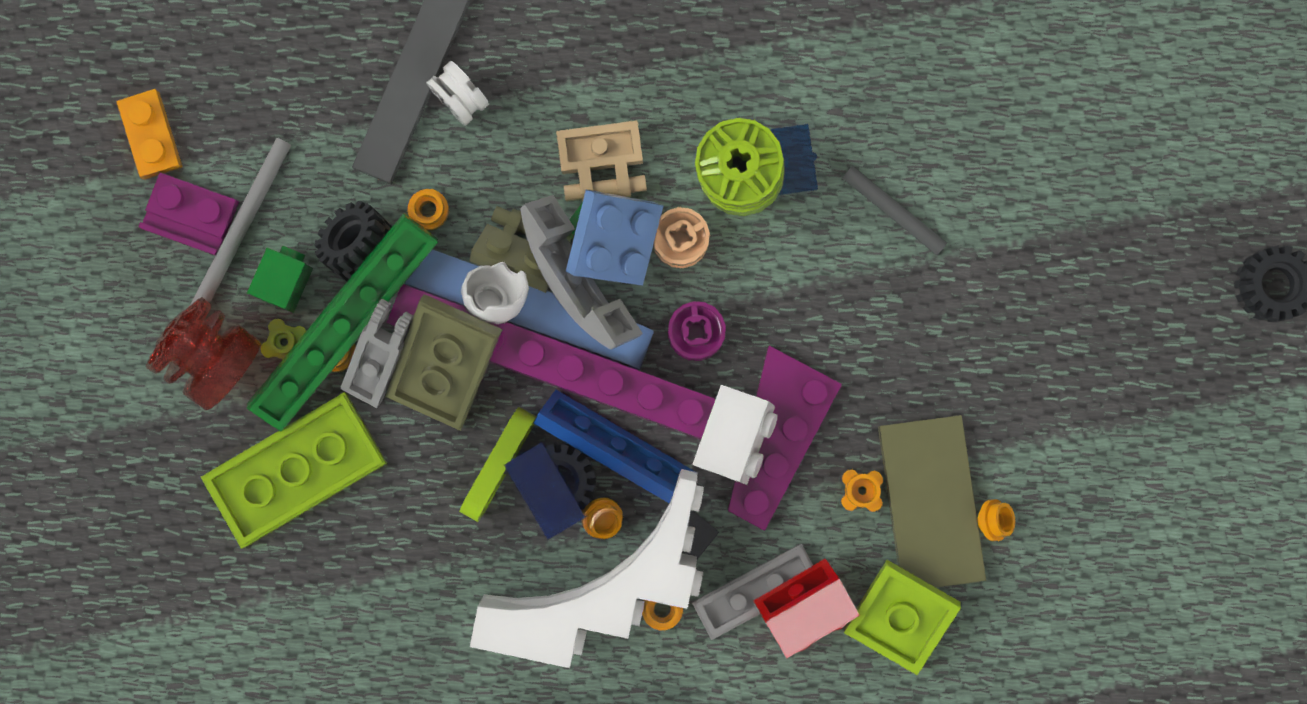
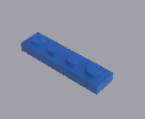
M556 389L539 411L533 423L667 503H670L681 469L695 472Z

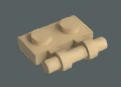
M637 120L556 131L562 174L577 172L579 174L580 184L564 186L566 202L582 200L583 202L586 190L631 197V193L647 191L645 175L629 177L627 166L643 164ZM615 168L616 179L592 182V170Z

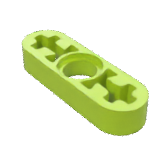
M521 407L516 409L460 508V513L476 522L480 521L506 476L504 474L509 463L513 464L535 424L533 423L537 416Z

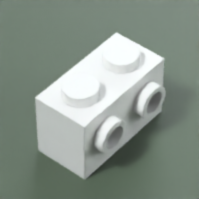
M721 385L692 465L747 485L749 478H755L760 470L763 454H760L759 450L764 437L770 438L777 422V414L773 413L775 406L767 400Z

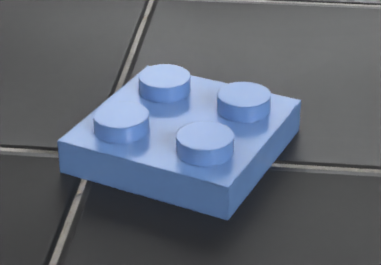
M586 190L566 272L573 276L643 286L663 205L652 201Z

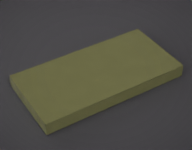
M962 415L878 426L898 566L934 587L986 581Z

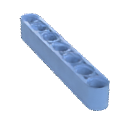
M432 249L404 285L426 293H432L437 295V297L465 307L461 294L462 284L468 272L479 266ZM530 286L526 302L520 313L509 320L513 325L540 335L545 334L550 336L551 339L578 349L581 347L589 350V353L616 363H625L628 367L636 370L641 369L654 333L653 330L637 324L643 334L611 350L584 331L567 313L553 293L549 291L545 293Z

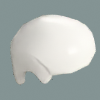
M505 262L492 266H479L468 272L461 288L462 298L467 311L472 316L493 324H502L516 317L526 302L529 291L524 271L514 273L507 267Z

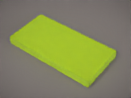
M344 392L289 424L281 432L277 431L201 476V479L240 548L243 549L386 465L387 461L348 394Z

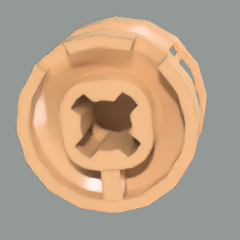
M678 207L667 210L660 217L653 244L655 254L663 263L673 268L683 269L694 266L703 258L708 249L710 232L707 222L699 213L690 208Z

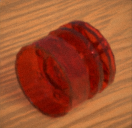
M200 297L186 310L180 312L164 329L146 363V368L157 374L169 365L163 377L164 381L168 384L174 383L185 373L189 374L183 388V395L206 411L218 404L241 379L257 355L261 341L239 324L232 326L222 335L218 333L226 317L225 313L217 310L205 320L212 305L205 298Z

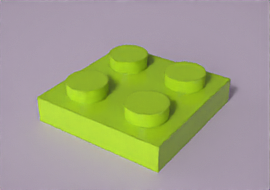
M886 560L856 608L860 616L845 625L844 633L918 675L961 609V602L891 561Z

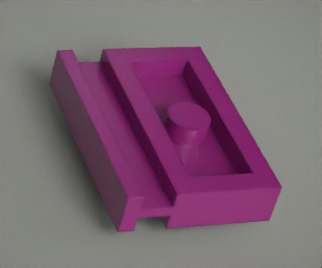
M159 173L145 211H147L138 228L216 256L228 233L239 201Z

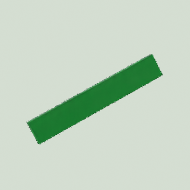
M403 213L247 403L246 409L281 432L358 340L381 299L389 302L437 245L438 239Z

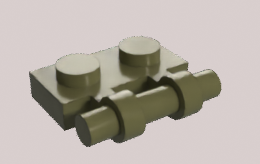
M497 206L491 221L504 226L503 230L487 224L471 250L469 261L480 266H492L505 262L507 267L514 273L524 271L528 286L546 293L549 286L535 261L528 240L517 236L518 233L526 235L521 211L517 209L508 211ZM568 236L567 239L571 244L572 238Z

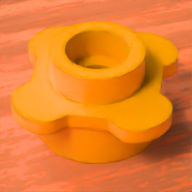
M848 470L843 474L842 482L845 484V495L841 499V504L846 510L853 511L859 507L875 512L881 508L883 502L880 498V485L883 483V477L879 472L870 471L868 474H858L855 470ZM860 487H864L866 489V493L861 495L859 494L858 489Z

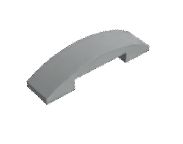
M554 195L524 204L520 210L532 254L551 291L573 320L591 337L611 350L640 337L643 333L621 299L608 303L593 278L573 276L566 272L572 247L567 237L575 228Z

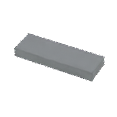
M799 544L694 600L692 604L710 639L713 640L758 616L760 612L753 600L813 566V563L803 545Z

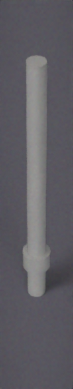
M276 138L187 312L182 310L175 324L178 326V329L164 354L165 358L179 364L193 335H199L205 323L202 318L291 147L289 143Z

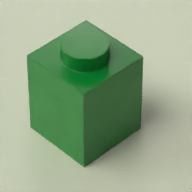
M282 246L280 252L266 248L247 294L294 313L313 268L303 262L306 255L291 248Z

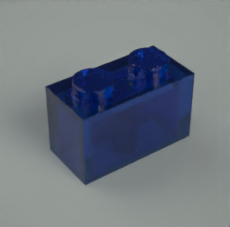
M538 444L504 465L548 540L588 517L545 444Z

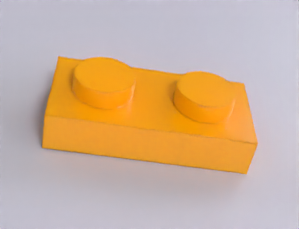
M152 89L116 101L139 177L145 180L158 176L159 173L164 174L182 168L160 92Z

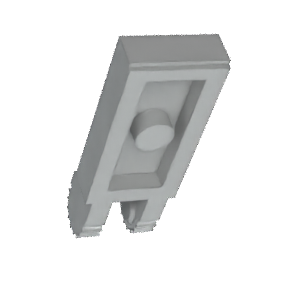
M383 299L377 304L369 323L361 332L340 388L375 408H378L384 399L404 347V339L408 334L414 317L412 314L405 312L398 319L393 334L383 330L381 326L387 318L391 303Z

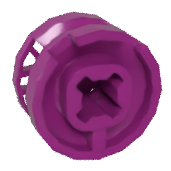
M693 301L682 305L673 313L668 326V339L672 349L678 356L688 361H702L711 358L719 351L725 339L726 325L723 316L715 307L705 302Z

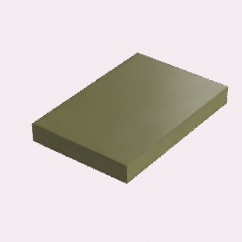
M424 294L418 303L385 397L461 431L503 329Z

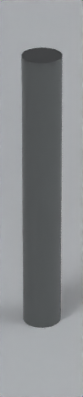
M853 165L843 176L842 179L934 254L938 255L946 246L947 242Z

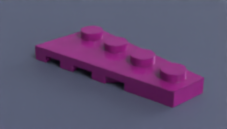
M768 346L756 397L767 400L775 406L773 413L777 414V422L771 437H764L759 453L763 454V461L755 478L750 477L747 485L738 481L734 482L727 511L765 531L842 385L841 383Z

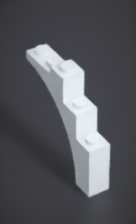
M681 469L672 499L656 528L631 556L609 573L581 587L549 596L513 598L484 594L477 607L470 647L570 668L573 655H582L587 630L628 639L631 625L640 626L645 601L637 600V598L687 609L690 595L696 597L699 595L703 571L696 570L697 556L682 554V551L688 553L691 551L695 527L688 526L691 511L699 512L704 487L696 485L698 473Z

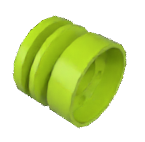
M734 118L722 121L706 132L697 147L695 167L698 180L704 194L713 206L727 214L747 216L761 212L775 201L783 186L785 170L780 142L769 128L751 119ZM740 156L742 161H747V170L740 173L737 168H732L734 166L733 158Z

